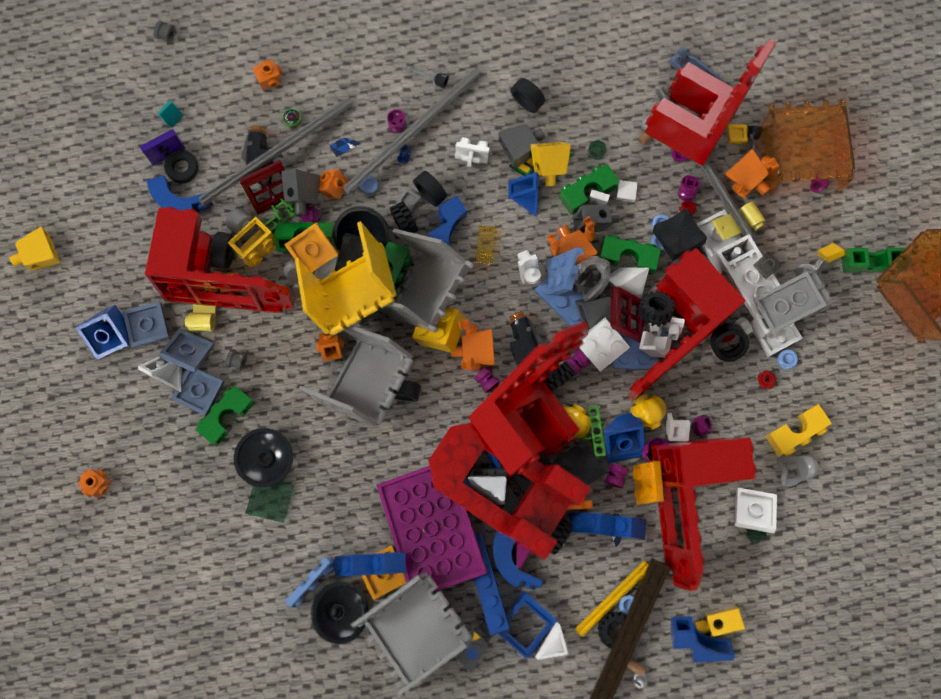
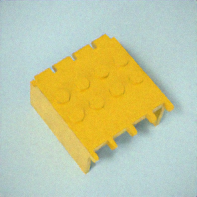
M361 221L357 224L364 252L363 256L354 262L349 260L346 262L347 266L338 271L333 269L330 271L331 275L324 279L320 277L317 279L299 258L295 259L303 311L325 334L329 333L332 336L344 330V325L349 327L362 320V315L365 318L378 311V306L383 308L394 302V297L397 296L385 248L381 242L378 243Z

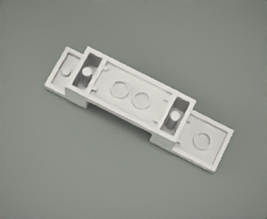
M724 209L696 224L707 236L706 243L702 248L712 265L721 275L724 273L728 275L737 292L746 300L744 304L754 319L750 322L753 333L767 357L801 340L802 336L794 323L773 334L769 330L753 299L780 284L771 270L767 271L770 268L767 262L763 265L761 264L765 259L750 234L744 237L737 235L724 241L720 234H717L712 221L728 215Z

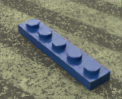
M479 532L475 535L488 574L474 578L490 635L493 636L511 630L486 542L483 533Z

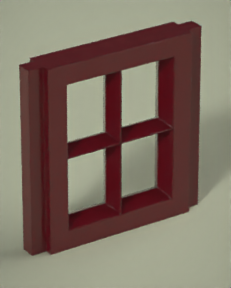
M280 160L239 180L257 215L272 208V205L276 206L279 204L281 198L284 200L283 191L276 195L272 191V188L283 183L282 179L270 185L266 179L278 172L282 178V171H285ZM263 180L266 187L253 193L250 186ZM269 191L271 197L258 203L256 196Z
M612 286L610 326L617 332L640 343L642 334L646 331L645 320L642 321L640 319L641 316L638 314L641 299L619 286ZM621 298L626 300V310L621 308ZM631 304L636 306V315L631 313ZM621 314L626 316V326L621 324ZM631 319L636 321V331L631 329Z

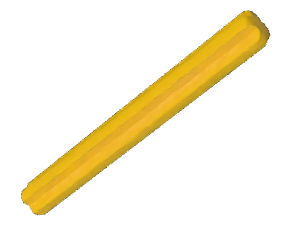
M643 561L575 628V631L581 637L589 632L643 578L648 563Z

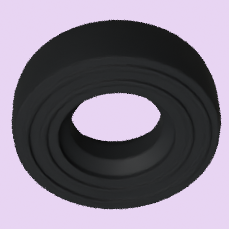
M181 149L171 152L166 157L164 169L172 181L187 183L195 178L199 165L196 157L191 152ZM180 160H185L188 162V169L182 173L176 172L175 164Z

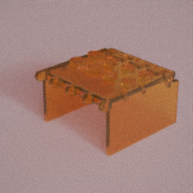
M828 99L823 100V106H810V101H805L804 107H792L791 102H786L785 108H775L774 103H769V113L760 125L762 127L763 157H774L780 167L774 171L770 167L769 176L766 178L767 185L771 188L768 191V196H772L782 182L796 181L797 175L799 181L815 180L816 173L818 179H834L836 173L838 191H842L854 179L853 171L855 169L846 99H840V105H829Z
M926 229L925 232H920L912 243L902 251L900 257H897L887 267L888 270H885L876 279V282L879 284L876 288L920 343L923 342L924 338L941 340V327L935 321L941 315V229Z

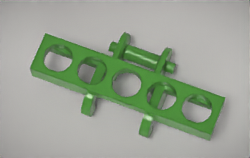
M281 198L279 204L275 207L271 206L273 208L272 212H276L275 216L264 223V225L267 227L268 224L273 223L275 226L269 229L273 232L277 225L275 219H278L279 223H285L295 215V210L292 208L293 206L295 207V204H286L285 200ZM284 205L286 209L279 213L277 209ZM284 212L289 213L288 218H283L282 215Z
M588 407L592 437L588 438L587 434L582 440L585 443L591 441L595 457H604L606 453L602 426L605 424L600 420L599 407ZM592 409L596 410V416L591 415ZM592 419H597V422L592 423ZM599 428L600 434H594L593 429ZM597 447H601V449H602V453H601V454H598V453H597V450H596Z

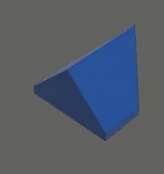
M535 172L508 181V199H512L536 217L538 173Z

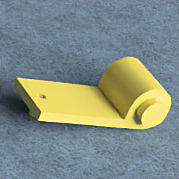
M754 201L747 203L739 209L740 213H742L741 215H743L742 217H744L743 219H745L746 223L748 222L749 229L757 231L764 226L765 218ZM732 214L712 221L717 234H720L723 241L742 234L740 228H738L739 226H737L734 218H732Z
M193 304V312H190L185 317V327H188L189 331L213 332L216 323L217 307Z

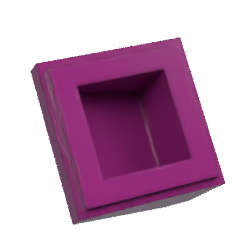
M515 544V566L521 568L530 553L518 544Z

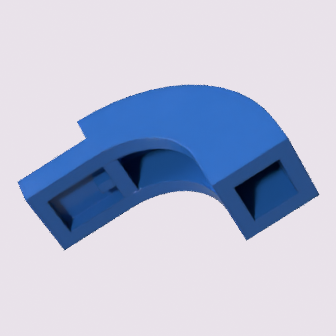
M165 175L146 180L151 196L161 208L173 207L177 210L193 209L196 211L197 209L206 210L209 206L214 205L213 201L207 202L208 205L206 204L203 207L198 199L203 194L188 198H180L173 195L170 183Z
M497 531L493 542V558L501 576L517 588H519L521 581L524 582L523 586L535 590V587L540 588L543 580L526 574L515 566L512 560L514 542Z

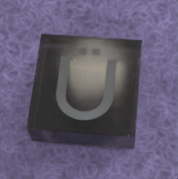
M770 252L753 264L765 279L782 266Z

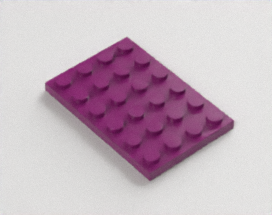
M429 466L376 485L397 553L405 552L406 573L403 574L406 584L418 575L427 572L438 586L433 591L436 592L488 574L468 511L433 488Z

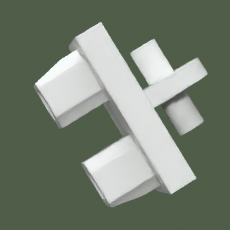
M463 137L460 142H456L455 158L468 161L467 167H471L472 162L488 163L489 147L487 142L479 141L477 145H473L471 140Z
M528 250L518 253V267L522 283H537L541 279L537 256L535 254L531 256Z
M673 316L667 325L663 326L661 324V327H657V325L651 326V323H648L647 329L654 336H660L661 332H668L669 338L678 340L685 319Z

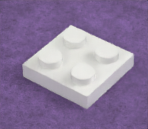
M603 318L589 330L588 336L583 339L584 344L579 347L600 372L630 348L622 336L612 329L610 322L606 318Z
M737 488L734 526L775 533L777 495Z

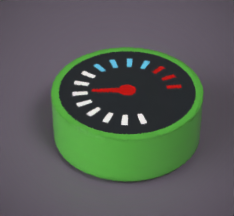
M290 108L283 113L282 118L287 127L296 128L301 124L302 118L298 110Z

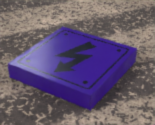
M171 129L141 145L140 149L154 166L165 160L171 152L183 150L185 146L174 129Z

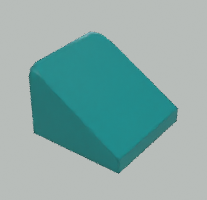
M168 101L157 113L161 120L171 128L184 116L172 101Z

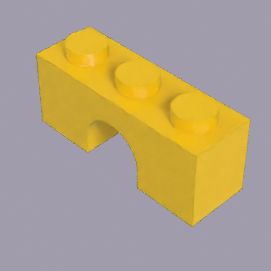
M819 404L797 416L802 423V430L799 434L792 432L787 424L765 436L778 456L782 454L788 456L796 451L795 446L799 444L804 446L812 441L811 436L815 434L820 436L828 431L827 427L832 423Z

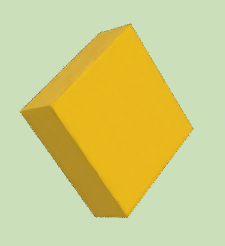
M729 124L728 144H747V124Z
M835 243L817 250L818 256L828 263L845 255L844 249Z

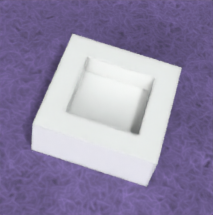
M619 180L616 200L635 202L637 182Z
M591 190L588 203L607 205L610 195Z

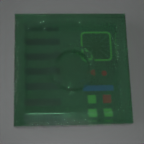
M281 481L270 487L253 486L245 514L284 523L294 484Z

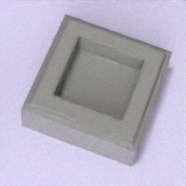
M406 187L397 199L396 204L404 201L412 213L422 197Z

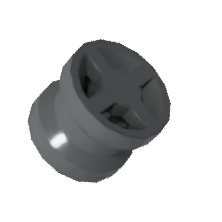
M158 21L154 27V37L157 39L162 38L165 42L170 43L175 35V26L171 24L166 25L165 22Z
M230 349L225 360V366L228 368L234 367L237 371H242L247 360V354L244 352L238 353L235 349Z

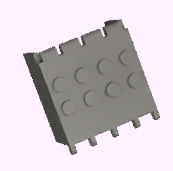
M394 229L393 233L418 253L412 262L414 266L409 267L403 281L405 282L399 284L397 288L398 293L394 302L383 308L378 306L379 311L393 319L436 333L438 321L441 317L445 318L446 313L444 311L450 300H455V291L460 283H465L466 280L463 277L469 268L472 269L474 267V264L466 261L440 239Z
M344 325V331L354 337V340L357 342L351 352H346L348 358L343 368L338 367L337 372H339L335 383L333 385L329 384L328 388L331 390L328 396L300 386L299 390L328 408L373 427L376 424L381 425L387 414L384 408H390L396 396L393 391H399L405 379V376L402 374H407L414 362L411 360L412 355L390 338L352 325L349 327Z
M427 572L412 579L351 624L353 628L361 627L364 624L367 626L372 634L367 639L368 642L375 639L384 652L378 656L381 660L387 656L395 669L390 673L391 677L398 673L405 686L396 693L398 697L474 642L464 625L459 629L456 627L462 621L454 609L451 608L447 612L444 608L450 604L441 591L436 594L433 593L438 586Z

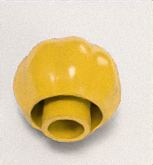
M647 393L637 397L634 400L635 404L630 408V413L641 419L643 427H651L653 430L661 426V421L667 411L664 401L657 395L649 396Z
M573 404L572 407L564 406L565 411L580 429L574 435L576 439L586 436L591 428L590 417L586 415L587 410L576 404Z

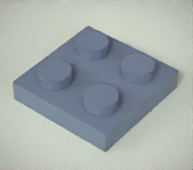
M160 301L122 311L131 348L134 349L170 338Z
M179 328L161 350L160 358L195 373L212 351L214 343Z
M199 369L195 373L186 370L181 379V392L175 390L171 399L207 416L225 382Z

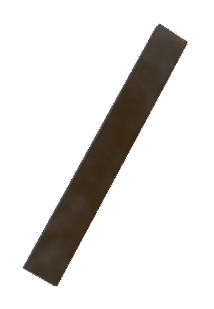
M651 558L589 699L614 698L670 570V566Z

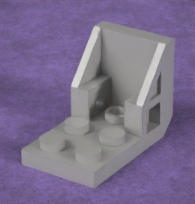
M814 269L753 299L772 334L803 318L818 314L833 304Z

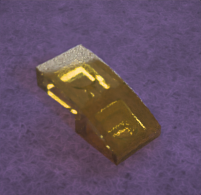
M479 225L474 262L493 264L497 227Z

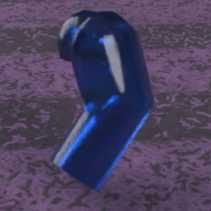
M404 144L403 148H399L400 153L397 159L400 163L407 164L410 161L411 148Z

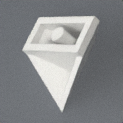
M620 267L610 274L608 284L610 287L619 286L641 299L649 268ZM621 298L623 305L626 309V300Z
M160 356L138 366V370L181 392L182 367L160 358Z
M556 622L551 627L534 657L538 660L568 655L559 623Z

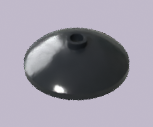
M356 206L345 210L337 218L333 227V240L339 252L345 233L360 236L357 224L360 221L373 237L386 248L390 237L389 227L383 216L376 210L369 207Z
M269 428L255 429L247 433L238 442L234 452V466L238 475L245 482L256 487H270L278 484L288 475L293 464V450L290 442L283 434ZM269 456V461L264 463L263 457Z
M334 582L325 586L316 595L311 607V621L314 630L323 640L329 643L345 644L354 640L361 634L366 625L353 628L351 624L369 612L367 599L357 586L348 582ZM334 608H336L337 613L335 615H333L332 613Z

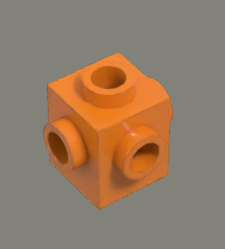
M272 59L262 61L259 65L252 68L263 91L275 88L283 82L280 76L283 72L279 64L275 65Z
M338 169L325 170L320 177L318 192L329 199H341L342 194L345 192L343 187L349 179L343 176L344 173Z
M319 333V341H316L318 353L321 352L323 362L342 358V348H345L343 336L339 337L338 333L333 336L329 333Z
M90 468L82 473L77 485L82 488L81 492L87 497L94 496L100 498L108 491L112 481L106 478L108 474L101 469L94 470Z

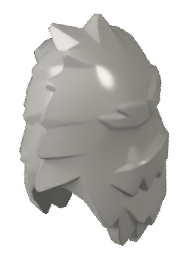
M591 256L577 264L579 269L575 276L574 284L576 285L577 292H582L585 302L593 300L601 294L610 280V262L597 256Z

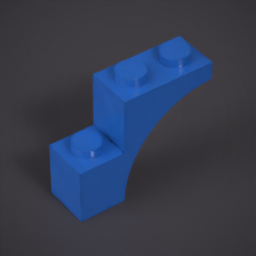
M458 196L438 206L437 217L443 225L428 233L429 237L440 239L448 246L453 230L459 222L467 217V210Z
M570 512L569 522L573 524L572 533L645 540L646 520L601 513Z
M405 552L335 556L333 563L335 577L406 573Z
M692 616L671 617L670 633L673 649L690 648L693 663L734 660L735 654L731 638H715L702 633L694 626Z

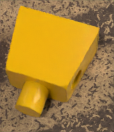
M566 142L531 144L534 172H537L540 176H545V186H555L556 175L567 173L571 144Z
M43 227L37 228L15 243L18 253L9 256L14 267L23 264L30 271L60 263L50 235Z
M737 606L705 614L706 620L695 622L699 631L702 633L711 632L712 637L745 629ZM715 620H722L721 626L715 627L713 625Z

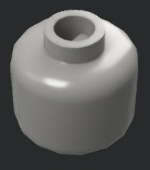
M237 208L228 213L226 226L237 234L253 217L243 209ZM254 226L243 236L250 234L254 229Z

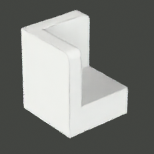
M644 331L639 349L651 357H665L670 350L672 339L654 336L648 331Z
M667 413L666 433L668 440L689 441L690 421L673 420L672 414Z

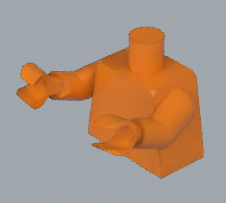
M751 149L725 173V177L734 183L732 190L745 199L753 189H756L763 196L771 189L764 181L769 176L770 167L774 171L780 165L774 157L764 156L760 160L754 150Z
M590 216L583 220L586 225L585 232L583 233L581 230L571 233L568 226L564 225L557 230L561 237L560 239L555 240L557 233L548 235L551 253L554 257L576 247L583 248L584 253L583 255H578L575 265L591 256H597V251L590 243L596 237L594 230L596 223L592 222Z
M469 319L458 321L459 329L464 328L466 331L461 336L462 345L456 346L455 352L451 353V357H463L461 362L462 369L473 372L486 367L493 369L492 329L477 332V325L471 323Z

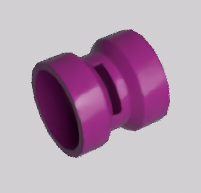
M399 109L391 110L387 115L390 131L401 133L405 130V114Z
M690 175L683 177L678 190V197L685 202L693 201L699 189V180Z
M580 349L574 352L572 357L565 360L576 373L574 376L580 373V369L590 365L589 359Z
M490 367L484 368L474 377L475 381L482 385V390L485 394L501 382L497 377L493 376Z
M610 463V472L604 482L623 489L625 484L624 477L628 475L629 469Z

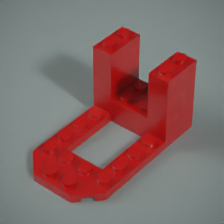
M768 39L765 46H759L754 57H752L746 67L749 71H744L739 80L741 85L737 83L734 88L687 62L684 68L680 67L675 75L677 80L674 79L669 87L672 90L669 98L697 113L701 118L663 98L659 104L656 102L650 112L653 115L650 114L645 123L647 128L644 133L703 166L736 114L776 43Z
M158 208L145 276L165 301L280 313L283 311V308L287 310L294 309L295 301L290 289L286 286L276 284L260 276L248 278L241 274H233L232 276L221 272L210 274V249L213 239L208 233L200 232L202 219L199 213L193 209ZM205 287L246 291L249 294L236 296V294L230 292L225 294H218L211 290L205 292Z
M697 248L692 252L687 250L680 257L681 261L675 264L673 262L665 270L667 272L666 275L656 285V291H659L660 294L664 292L666 296L669 295L674 300V315L676 318L685 319L684 326L692 335H687L680 342V348H672L665 355L667 358L665 361L656 362L643 378L640 377L629 388L631 392L628 394L632 401L643 394L713 333L716 328L729 319L746 301Z
M584 321L552 336L554 341L547 346L541 344L535 348L468 417L510 476L517 472L520 475L528 470V464H533L541 458L539 454L542 451L546 456L552 453L555 455L560 453L564 449L563 445H568L575 440L576 437L574 435L580 431L544 381L549 378L548 374L550 372L556 371L561 366L559 364L561 361H565L572 356L571 351L573 349L576 350L584 344L583 339L589 334V327Z
M472 422L451 426L428 460L433 488L531 554L546 560L557 541L550 537L570 505H581L591 487L558 465H543L539 461L533 464L529 463V469L521 475L532 481V484L513 514L510 515L462 483L483 450L494 457L496 456Z
M751 437L711 438L651 445L653 461H660L664 501L658 502L664 560L665 564L670 566V570L673 572L674 577H672V581L675 587L687 591H696L703 574L704 556L700 548L702 537L698 531L699 514L695 506L697 495L693 486L756 479L757 467L753 460L754 445ZM670 486L678 487L684 546L677 545L679 535L674 521L676 519V511L672 504L674 493Z

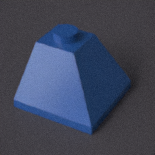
M116 304L100 311L76 327L96 360L129 345L124 317Z
M632 413L618 415L604 430L607 463L642 457V450L645 446L644 427L641 419L633 416Z

